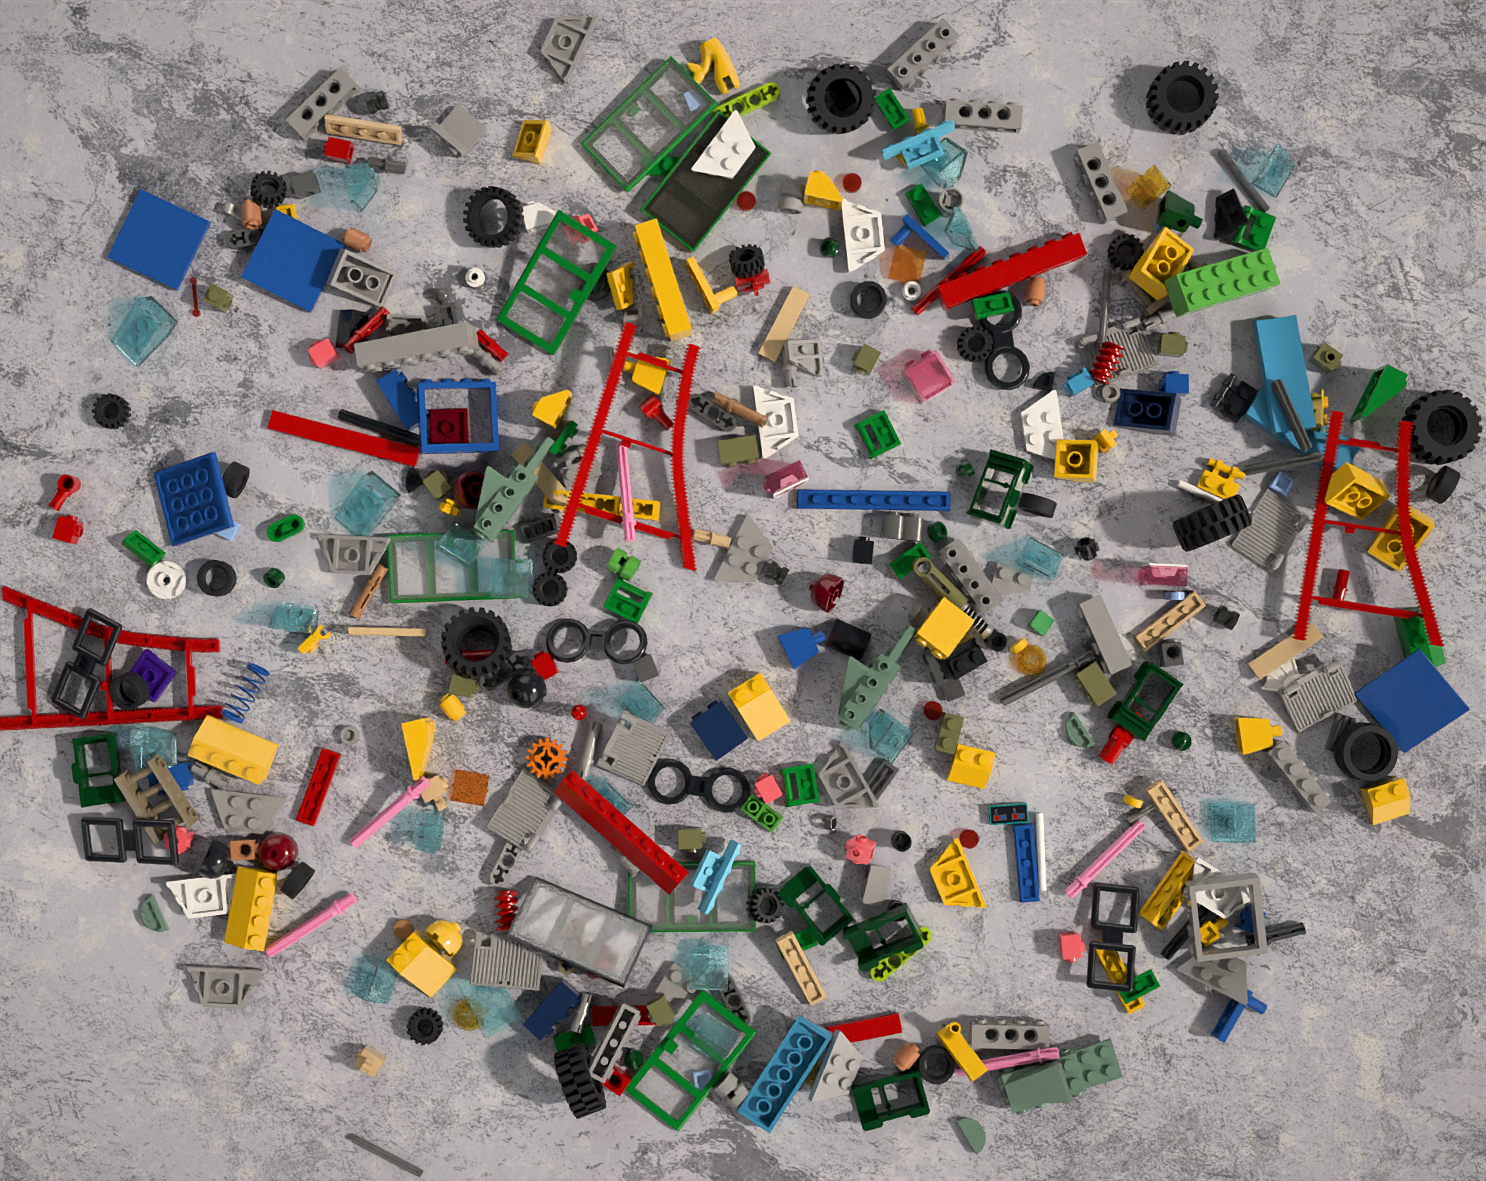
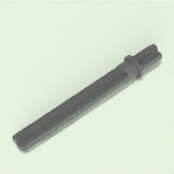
M1089 650L1078 657L1073 656V659L1000 695L1001 703L1006 706L1077 669L1081 670V667L1096 660L1094 654Z

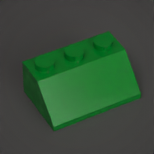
M1412 616L1410 619L1394 617L1404 658L1420 648L1435 667L1446 663L1442 647L1428 644L1430 643V641H1427L1429 637H1426L1428 635L1425 633L1427 630H1424L1426 626H1422L1424 622H1421L1424 619L1418 616Z

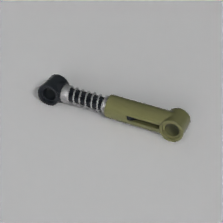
M917 557L913 560L911 565L913 573L940 599L945 597L975 620L972 624L973 629L975 628L976 632L980 633L989 649L994 651L1005 649L1007 646L1006 636L989 625V623H986V620H983L982 616H979L978 612L971 608V605L967 602L968 599L932 564L931 560L924 557ZM924 561L927 566L926 570L920 572L918 564ZM929 574H931V575L942 585V587H940V586L929 576ZM995 636L1000 638V643L997 646L992 645V639Z

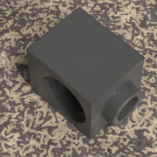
M312 170L290 177L292 182L289 184L290 190L299 199L321 193L317 176Z
M1174 638L1164 639L1162 644H1158L1161 667L1184 665L1181 641L1175 642ZM1169 647L1174 649V656L1171 658L1166 653Z
M645 652L639 660L633 663L641 683L659 676L651 654L647 655Z

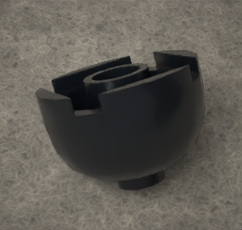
M525 669L515 674L508 683V696L513 704L520 708L530 709L541 704L544 696L547 694L544 679L541 675L537 676L533 673L534 670Z
M213 839L197 875L216 879L221 877L225 871L229 872L233 861L230 860L231 853L227 845Z

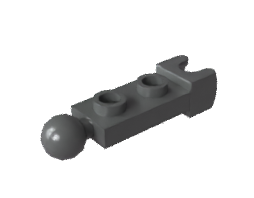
M445 288L438 289L435 297L441 305L435 306L439 327L459 323L455 303H448L450 292Z

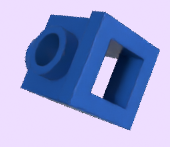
M1249 903V906H1246L1245 910L1241 911V923H1236V927L1253 933L1251 905Z

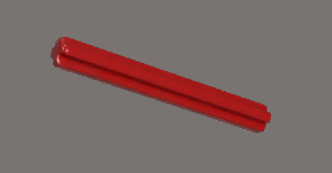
M978 246L941 281L945 279L955 280L957 275L967 272L986 254L985 249ZM939 283L912 307L914 314L920 315L938 298L935 289L939 286Z

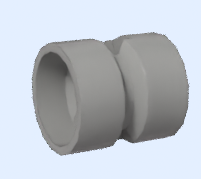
M797 182L780 183L779 194L782 198L778 200L777 210L786 214H801L803 202L800 199L804 197L805 185Z
M953 187L944 189L936 204L940 214L945 218L955 217L963 205V194L960 190Z
M729 1071L719 1080L713 1090L720 1097H725V1102L734 1109L744 1100L750 1090L742 1082L738 1083V1078Z

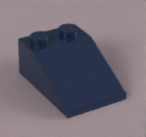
M1120 388L1113 425L1152 434L1175 436L1181 398L1176 393Z

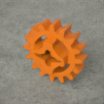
M547 737L544 742L540 738L539 744L532 743L534 749L529 748L527 750L531 753V755L526 756V759L531 761L527 764V767L532 766L531 773L537 771L538 778L542 774L545 779H548L549 775L555 778V772L561 774L560 768H566L563 761L568 760L567 757H564L567 750L561 749L563 743L556 744L557 739L550 742V737ZM541 746H544L542 753L535 754ZM552 747L558 751L559 755L552 751ZM546 753H548L549 757H552V760L548 761V764L546 763V760L542 759V757L545 756ZM535 762H539L542 765V770L536 765ZM554 762H559L558 766L550 771L551 765Z

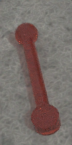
M192 277L190 279L194 301L192 314L195 317H199L201 312L198 310L197 279Z

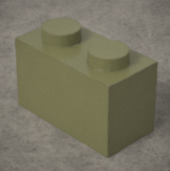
M756 435L718 441L721 466L725 465L726 468L736 467L737 463L744 462L745 465L755 464L756 460H759Z
M1096 662L1089 663L1073 674L1076 678L1074 679L1075 684L1079 689L1083 688L1086 693L1084 697L1090 705L1093 704L1098 707L1117 694Z
M943 712L934 745L935 750L955 755L964 717Z

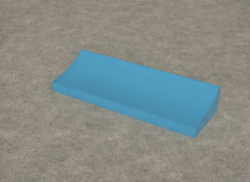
M1296 315L1253 322L1272 434L1292 432L1271 386V383L1277 379L1283 381L1305 431L1316 427Z
M1262 385L1242 416L1299 455L1320 451L1321 455L1324 454L1323 450H1325L1324 446H1326L1324 443L1327 442L1324 439L1328 438L1325 435L1328 434L1326 431H1328L1327 427L1329 426H1325V433L1322 432V428H1318L1315 431L1310 429L1305 431L1312 445L1306 451H1301L1293 432L1272 434L1264 386ZM1339 434V436L1341 437L1338 438L1339 440L1348 441L1347 438ZM1346 445L1336 446L1339 449L1336 450L1338 457H1335L1337 461H1334L1336 465L1333 466L1336 468L1333 470L1336 471L1346 462L1351 464L1360 448ZM1321 461L1312 463L1318 468L1322 469V467H1320V465H1323Z
M799 1014L737 1112L770 1134L831 1040L833 1032L816 1025Z

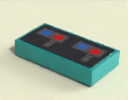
M1027 803L988 805L990 825L1029 822Z

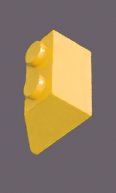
M818 170L809 172L803 203L840 211L843 198L830 177Z
M564 390L542 397L539 402L536 401L531 410L533 412L532 416L537 421L557 430L574 397L569 390Z
M1057 439L1054 478L1075 482H1096L1098 443L1095 440Z
M957 744L955 755H952L947 781L985 789L992 771L995 752Z
M1393 777L1360 788L1372 825L1410 813V794L1404 778Z

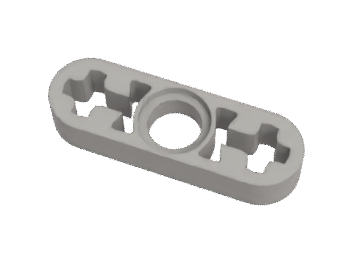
M507 841L490 874V882L495 887H501L507 882L522 852V849L518 847L514 850V852H517V856L513 852L506 851L507 848L511 850L513 844ZM510 855L513 859L512 865H504L502 862L503 856ZM499 865L501 868L509 870V872L507 873L506 871H504L502 874V878L504 879V881L500 880L497 883L494 874L498 875L500 873L501 869L498 868Z

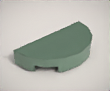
M1073 712L1065 724V732L1068 739L1079 747L1089 748L1096 745L1077 715Z
M151 895L142 905V910L140 911L141 920L147 928L153 931L169 930L154 895Z
M963 1117L957 1119L959 1126L977 1155L982 1151L986 1142L983 1127L978 1121L971 1118Z

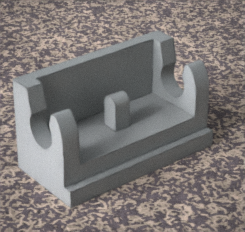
M387 314V321L389 322L387 332L389 336L427 330L429 326V319L426 316Z
M872 863L865 865L857 900L865 904L883 907L891 869Z

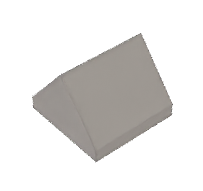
M624 308L623 321L635 325H644L642 308Z

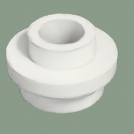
M472 268L466 273V282L471 287H479L485 281L483 271L478 268ZM477 274L478 279L472 280V275Z
M909 281L903 286L902 294L907 300H916L921 294V287L917 282ZM913 288L915 293L909 294L908 289Z

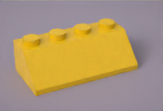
M207 715L193 738L188 756L259 785L268 776L279 744Z
M238 866L224 943L243 949L264 951L278 877L277 871Z

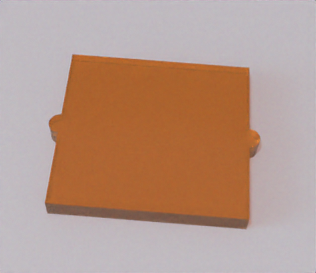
M896 245L888 278L900 280L902 283L914 281L919 284L927 252L913 249L912 246L908 248Z
M456 769L455 780L452 783L451 801L484 806L486 794L489 792L487 788L490 775Z

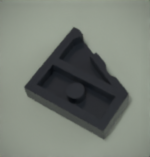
M1234 188L1216 197V213L1214 217L1216 224L1213 237L1217 241L1250 222Z

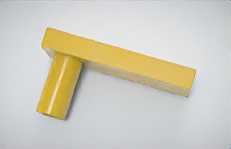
M694 256L686 260L684 265L710 314L717 312L720 304L737 296L734 286L713 294Z
M952 1022L937 1032L936 1036L972 1083L986 1073L988 1069L961 1035L960 1024Z

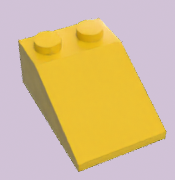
M1164 227L1138 260L1128 278L1156 300H1159L1168 295L1164 281L1176 274L1182 273L1194 249L1167 227Z
M1409 506L1408 508H1411L1409 510L1411 517L1409 518L1412 519L1409 522H1412L1410 526H1413L1410 529L1413 530L1411 533H1414L1412 540H1415L1413 543L1416 544L1413 547H1417L1415 549L1417 550L1434 528V519ZM1397 507L1393 508L1381 528L1400 531L1397 529L1399 526H1397L1398 522H1396L1399 519L1395 518L1398 516L1395 514L1398 512L1395 511ZM1378 532L1367 553L1399 572L1407 564L1404 562L1406 559H1403L1405 557L1402 555L1404 552L1401 551L1403 548H1400L1402 545L1399 544L1402 542L1399 541L1401 537Z
M761 672L728 692L757 741L790 722V719Z
M430 717L401 723L414 781L425 775L434 732H436L434 720L431 721Z
M418 929L386 960L402 976L430 997L458 970Z

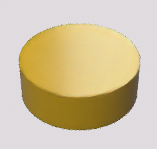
M1022 637L1012 643L1008 649L1012 654H1016L1023 650L1028 642Z
M1125 794L1123 798L1124 803L1136 808H1141L1143 804L1142 800Z

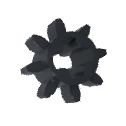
M1089 537L1081 538L1077 542L1078 546L1074 547L1079 559L1085 561L1093 560L1097 556L1096 552L1100 551L1095 539Z

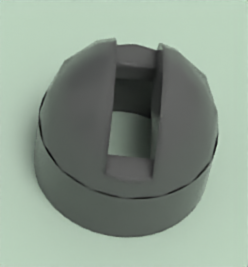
M834 815L824 816L822 827L829 831H835L837 817Z

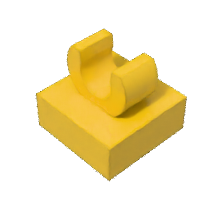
M1104 429L1093 437L1092 440L1098 443V448L1104 454L1117 444L1114 438L1118 434L1114 429L1110 433Z

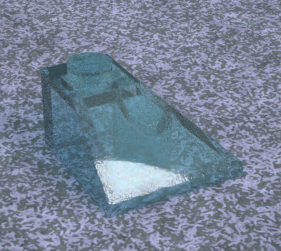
M947 137L940 142L944 155L920 165L934 183L942 189L953 187L961 179L968 155L967 150Z
M880 708L869 723V748L892 764L914 733Z
M153 726L130 730V748L137 772L148 767L147 761L158 753L166 762L167 768L176 766L175 731Z
M709 945L690 950L689 989L728 990V946Z

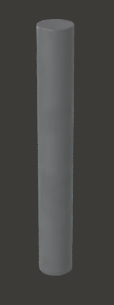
M1176 789L1170 791L1174 798L1179 796ZM1152 802L1128 816L1126 820L1129 824H1132L1157 809V807Z

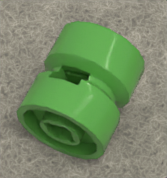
M617 548L610 558L606 569L614 574L620 573L621 578L630 582L641 560L634 556L628 557L627 552ZM621 561L625 562L623 567L620 565Z

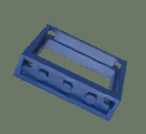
M488 378L479 379V382H471V379H460V382H452V379L440 380L441 382L435 383L431 379H425L416 385L420 455L497 453L499 451L496 382H491ZM489 389L492 443L427 444L425 390Z

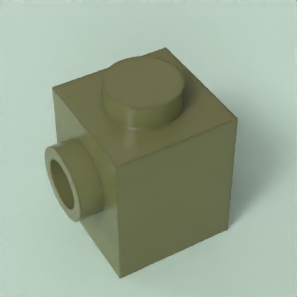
M211 283L202 300L226 312L231 306L234 296Z
M1179 332L1161 334L1158 337L1157 356L1177 358L1183 356L1187 352L1188 342L1185 341L1186 336L1180 335Z
M1324 342L1316 348L1308 361L1327 374L1331 371L1335 372L1342 363L1340 360L1344 355Z
M864 343L861 351L856 350L852 358L854 361L853 367L856 368L855 371L864 376L865 374L870 375L881 352Z
M432 470L425 475L426 479L423 480V483L436 500L440 501L452 492L453 487L449 483L451 478L445 471L442 473L439 470Z
M453 674L448 693L473 698L474 695H477L480 684L477 683L478 680L473 679V676L466 679L463 675Z
M702 827L679 828V850L687 849V852L691 853L702 849V844H706V833L702 832Z
M665 994L647 1003L649 1010L647 1015L652 1024L656 1023L657 1027L661 1025L666 1027L673 1022L675 1012Z

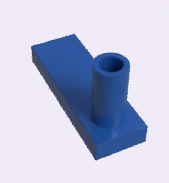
M908 214L902 219L905 224L890 239L898 248L912 232H915L944 260L950 254Z
M1247 989V1007L1259 1014H1263L1267 1009V1004L1253 997V992ZM1230 999L1211 1035L1225 1043L1245 1005Z

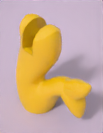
M712 38L700 45L699 49L702 59L700 65L686 63L687 69L694 75L693 79L698 84L704 79L711 68L712 62H714L715 84L723 95L729 93L723 81V78L726 76L729 77L735 89L740 87V82L731 59L717 38Z

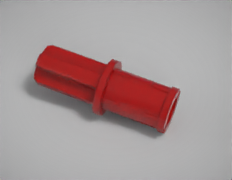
M477 331L478 342L486 348V352L489 351L501 363L509 353L502 349L496 343L497 341H493L484 331Z
M1338 570L1335 587L1333 586L1332 599L1344 600L1345 593L1348 591L1347 584L1350 571Z
M582 705L574 706L571 711V715L575 720H582L587 714L586 708Z

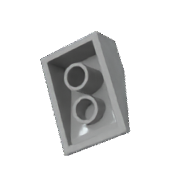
M340 248L326 284L378 307H384L398 273Z

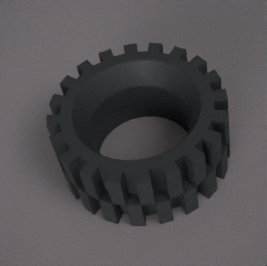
M1179 61L1174 62L1171 67L1168 65L1162 72L1160 71L1151 83L1146 98H1149L1146 102V108H1151L1148 112L1149 117L1155 116L1156 118L1153 123L1156 126L1159 123L1163 125L1162 131L1165 132L1169 128L1171 129L1170 134L1173 135L1180 131V135H1185L1188 131L1192 133L1198 127L1200 128L1213 114L1218 104L1215 102L1219 99V93H1215L1218 85L1217 83L1212 84L1214 80L1212 74L1209 76L1205 74L1208 71L1207 68L1198 69L1199 63L1196 62L1192 66H1189V61H1184L1181 65ZM1175 81H1187L1194 85L1200 95L1198 109L1190 113H1181L1174 110L1166 97L1168 85Z
M840 63L823 69L810 82L811 85L807 89L808 97L806 98V104L809 106L807 111L813 117L811 120L819 124L818 127L820 129H826L831 134L849 133L860 128L869 120V116L873 114L874 110L872 108L876 105V99H874L876 90L872 89L871 85L873 82L871 79H867L866 76L868 74L865 71H859L860 67H852L848 63L842 65ZM845 80L856 88L859 95V104L851 116L837 117L827 109L824 102V93L832 81Z
M474 607L469 608V613H465L464 610L459 611L460 616L457 618L453 615L450 618L452 623H446L444 626L446 632L442 631L441 634L443 640L441 641V647L448 665L451 669H454L456 674L460 675L462 673L466 679L473 676L474 680H479L481 675L484 676V679H488L491 672L495 676L499 673L498 668L504 669L506 666L505 660L509 661L511 656L509 652L512 651L511 638L506 624L503 623L499 615L495 616L494 611L489 610L486 613L485 608L479 607V612H475ZM476 630L490 633L495 638V647L488 657L473 661L466 659L460 654L459 645L466 634Z
M582 1042L554 1054L556 1073L558 1074V1080L562 1086L566 1102L569 1104L574 1117L580 1119L605 1109L606 1099L602 1089L603 1086L600 1081L591 1077L588 1065L592 1056L589 1054L586 1045Z

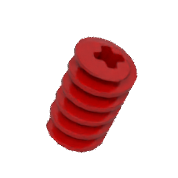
M1105 341L1102 343L1103 348L1098 351L1100 355H1097L1095 358L1097 362L1092 364L1094 369H1090L1089 374L1093 380L1104 385H1110L1106 379L1114 377L1109 372H1116L1117 369L1113 364H1120L1116 358H1123L1119 351H1124L1125 349L1115 343Z
M495 891L499 895L494 897V900L500 902L494 905L495 908L500 909L495 915L501 917V919L495 921V923L501 924L500 927L496 928V931H508L517 914L514 912L519 910L518 906L513 905L519 901L518 898L513 897L518 895V891Z

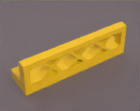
M1183 851L1180 853L1138 913L1162 931L1185 900L1183 896L1184 889H1181L1185 881H1191L1193 878V857Z

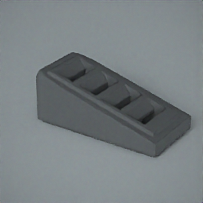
M553 514L520 525L524 543L527 544L559 533L557 531L560 530L558 526H561L559 515ZM543 522H545L548 530L547 533L545 532ZM536 524L538 525L541 535H538L535 527ZM527 527L531 528L533 534L532 538L530 537Z

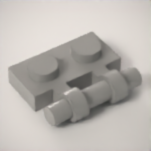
M584 445L579 446V449L570 452L565 451L562 452V455L556 456L558 464L565 462L567 467L560 469L566 488L574 485L572 483L575 482L573 478H577L575 474H578L576 472L579 471L577 467H580L578 463L572 464L571 459L584 456L582 452H585L583 449L586 448ZM593 458L595 460L592 462L594 465H590L593 469H589L591 471L588 473L590 476H587L589 480L602 476L597 458Z

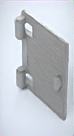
M1140 317L1106 330V341L1115 343L1125 349L1124 351H1119L1123 358H1116L1120 364H1113L1117 369L1116 372H1109L1114 376L1113 378L1106 379L1109 383L1158 365ZM1135 326L1137 332L1129 335L1127 329ZM1098 333L1075 341L1088 373L1090 369H1094L1092 364L1097 362L1095 358L1097 355H1100L1099 349L1103 348L1102 345L1098 344ZM1093 342L1095 348L1087 351L1085 345ZM1093 380L1095 383L1092 385L1094 389L1104 386V384Z
M1266 488L1250 513L1252 524L1238 531L1229 546L1273 574L1284 560V556L1299 533L1308 523L1310 516ZM1295 515L1300 518L1296 526L1291 523ZM1270 553L1276 557L1272 564L1266 561Z
M1339 657L1332 659L1331 664L1327 666L1323 664L1291 681L1292 685L1286 688L1282 686L1277 689L1297 733L1306 730L1358 701Z
M623 711L599 758L597 766L644 786L671 732L629 714L628 711ZM626 721L632 723L630 729L625 727ZM609 756L614 758L612 764L607 762Z
M522 768L485 827L530 854L563 801L553 793L556 790L555 787ZM553 794L556 798L551 805L547 801ZM529 834L531 838L528 843H523L522 840L525 835Z
M476 932L469 985L539 991L543 953L527 950L528 947L506 938L505 934H483ZM530 938L542 944L545 943V938ZM482 941L491 942L490 947L481 946Z

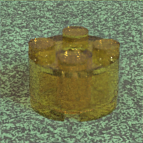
M1154 164L1143 176H1138L1125 191L1141 210H1144L1172 185Z

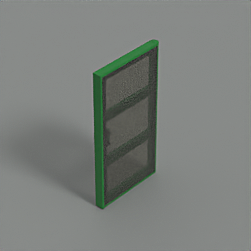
M720 111L714 114L640 208L641 212L650 219L657 218L660 227L693 253L771 155L770 151L751 137L755 149L733 179L693 172L691 168L729 119Z

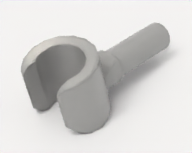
M225 202L223 207L225 213L236 217L242 222V216L234 211L236 205Z

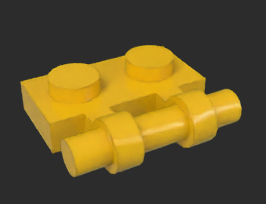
M1209 458L1207 465L1213 467L1212 471L1203 470L1196 487L1221 499L1236 495L1240 485L1233 481L1235 477L1243 480L1245 473L1239 471V468L1235 466L1230 467L1224 464V461ZM1220 470L1229 474L1227 479L1218 475Z

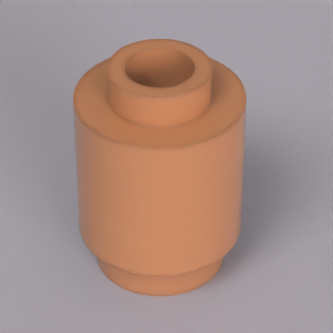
M253 199L243 201L241 206L242 225L250 230L257 229L262 224L261 207Z
M352 227L349 230L346 229L342 236L344 245L359 252H368L372 244V238L368 234Z
M1030 277L1026 285L1024 301L1028 302L1027 305L1037 307L1043 303L1046 288L1045 279Z
M905 1042L894 1056L895 1059L892 1062L905 1072L906 1069L911 1068L921 1055L918 1052L920 1048L913 1042H910V1044Z

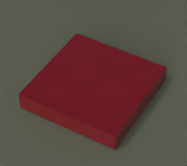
M468 408L429 410L430 444L469 443Z

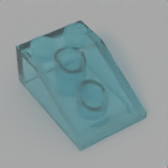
M154 297L138 298L111 339V342L138 367L168 338L178 321Z
M370 471L359 479L334 519L355 536L369 537L393 508L401 494L375 472Z
M470 979L458 984L483 1037L489 1038L522 1019L506 988L469 985Z

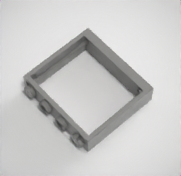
M1255 872L1185 881L1186 888H1184L1183 896L1188 904V907H1185V914L1190 922V925L1187 926V932L1192 940V944H1189L1191 956H1194L1197 962L1268 953L1260 877ZM1248 885L1255 944L1202 951L1196 892Z

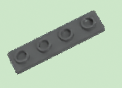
M925 647L924 654L922 655L926 666H930L932 670L930 672L933 683H937L938 686L942 687L947 701L950 702L964 696L965 691L960 679L954 680L946 665V661L942 658H936L932 655V651Z

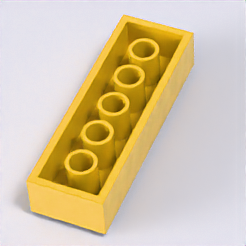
M657 218L635 225L636 231L633 232L637 247L641 246V250L638 251L642 265H647V268L644 270L648 283L653 284L650 289L654 302L658 301L659 303L656 305L660 320L664 319L665 323H662L665 337H670L672 342L693 335Z

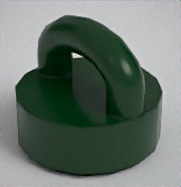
M827 237L821 242L820 253L823 256L834 258L838 254L839 243L837 240Z
M964 458L960 460L961 464L956 467V474L960 477L974 475L975 471L969 459Z
M937 521L927 527L928 536L934 542L941 541L947 537V529L942 522Z
M270 568L263 575V579L271 588H278L285 580V575L277 568Z
M1182 731L1175 733L1171 739L1172 746L1180 751L1189 749L1192 743L1190 735Z
M630 1049L624 1056V1063L629 1069L636 1070L643 1063V1055L637 1049Z

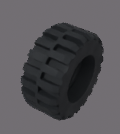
M1446 389L1443 391L1437 390L1415 399L1411 403L1412 406L1407 407L1405 411L1407 416L1402 417V421L1413 423L1411 425L1413 428L1410 429L1412 430L1410 432L1412 435L1409 436L1412 438L1409 439L1412 441L1409 443L1411 444L1409 446L1411 449L1408 451L1411 454L1416 453L1418 460H1425L1427 464L1436 463V465L1455 462L1471 453L1476 448L1474 444L1480 441L1481 437L1478 436V433L1482 432L1483 426H1479L1482 418L1481 415L1477 416L1476 411H1478L1476 405L1472 406L1470 404L1472 402L1470 398H1462V393L1458 391L1453 393L1452 390ZM1435 410L1446 412L1454 421L1455 435L1451 443L1447 445L1438 444L1428 433L1427 421L1430 414Z
M1236 494L1173 521L1172 527L1182 549L1189 552L1250 526L1252 518L1242 496Z

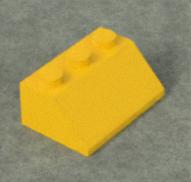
M1346 462L1331 475L1325 502L1357 519L1363 520L1390 498L1391 495L1381 479Z

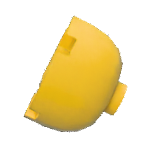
M438 920L424 930L426 936L438 949L446 950L443 954L449 958H452L461 948L462 936L459 932L461 928L454 921L450 923L447 920Z

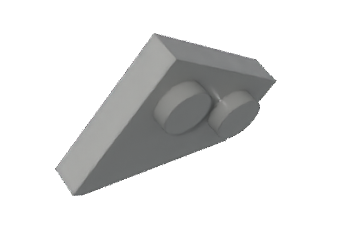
M820 339L784 341L787 362L817 377L824 376Z
M997 562L991 583L1000 596L1030 591L1035 572Z
M673 962L653 994L656 996L665 994L666 997L694 1000L704 988L706 982L676 962Z

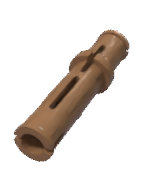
M720 392L715 394L714 398L716 400L713 399V403L727 409V412H733L762 428L766 425L768 416L739 403L735 398L731 399Z
M379 563L377 564L370 578L366 579V585L349 611L350 615L360 619L377 588H380V582L389 570L388 568Z

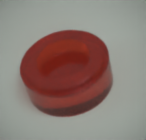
M855 173L847 174L842 182L844 190L848 193L858 192L862 184L860 176Z
M744 191L738 195L737 205L742 211H751L756 205V198L753 193Z
M930 701L925 704L923 713L927 719L937 720L942 716L943 708L938 702Z
M965 829L960 833L959 841L963 847L972 849L977 846L979 836L974 830Z

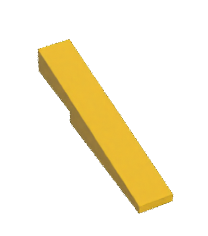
M552 489L553 493L558 496L563 494L569 497V493H572L571 491ZM591 493L581 495L583 497L580 499L582 502H579L581 504L619 516L623 515L621 497ZM544 494L543 508L565 510L564 508L567 507L566 505L559 506L558 503L553 505ZM632 498L634 519L659 521L661 502ZM578 507L579 509L576 510L577 512L585 513L584 508Z

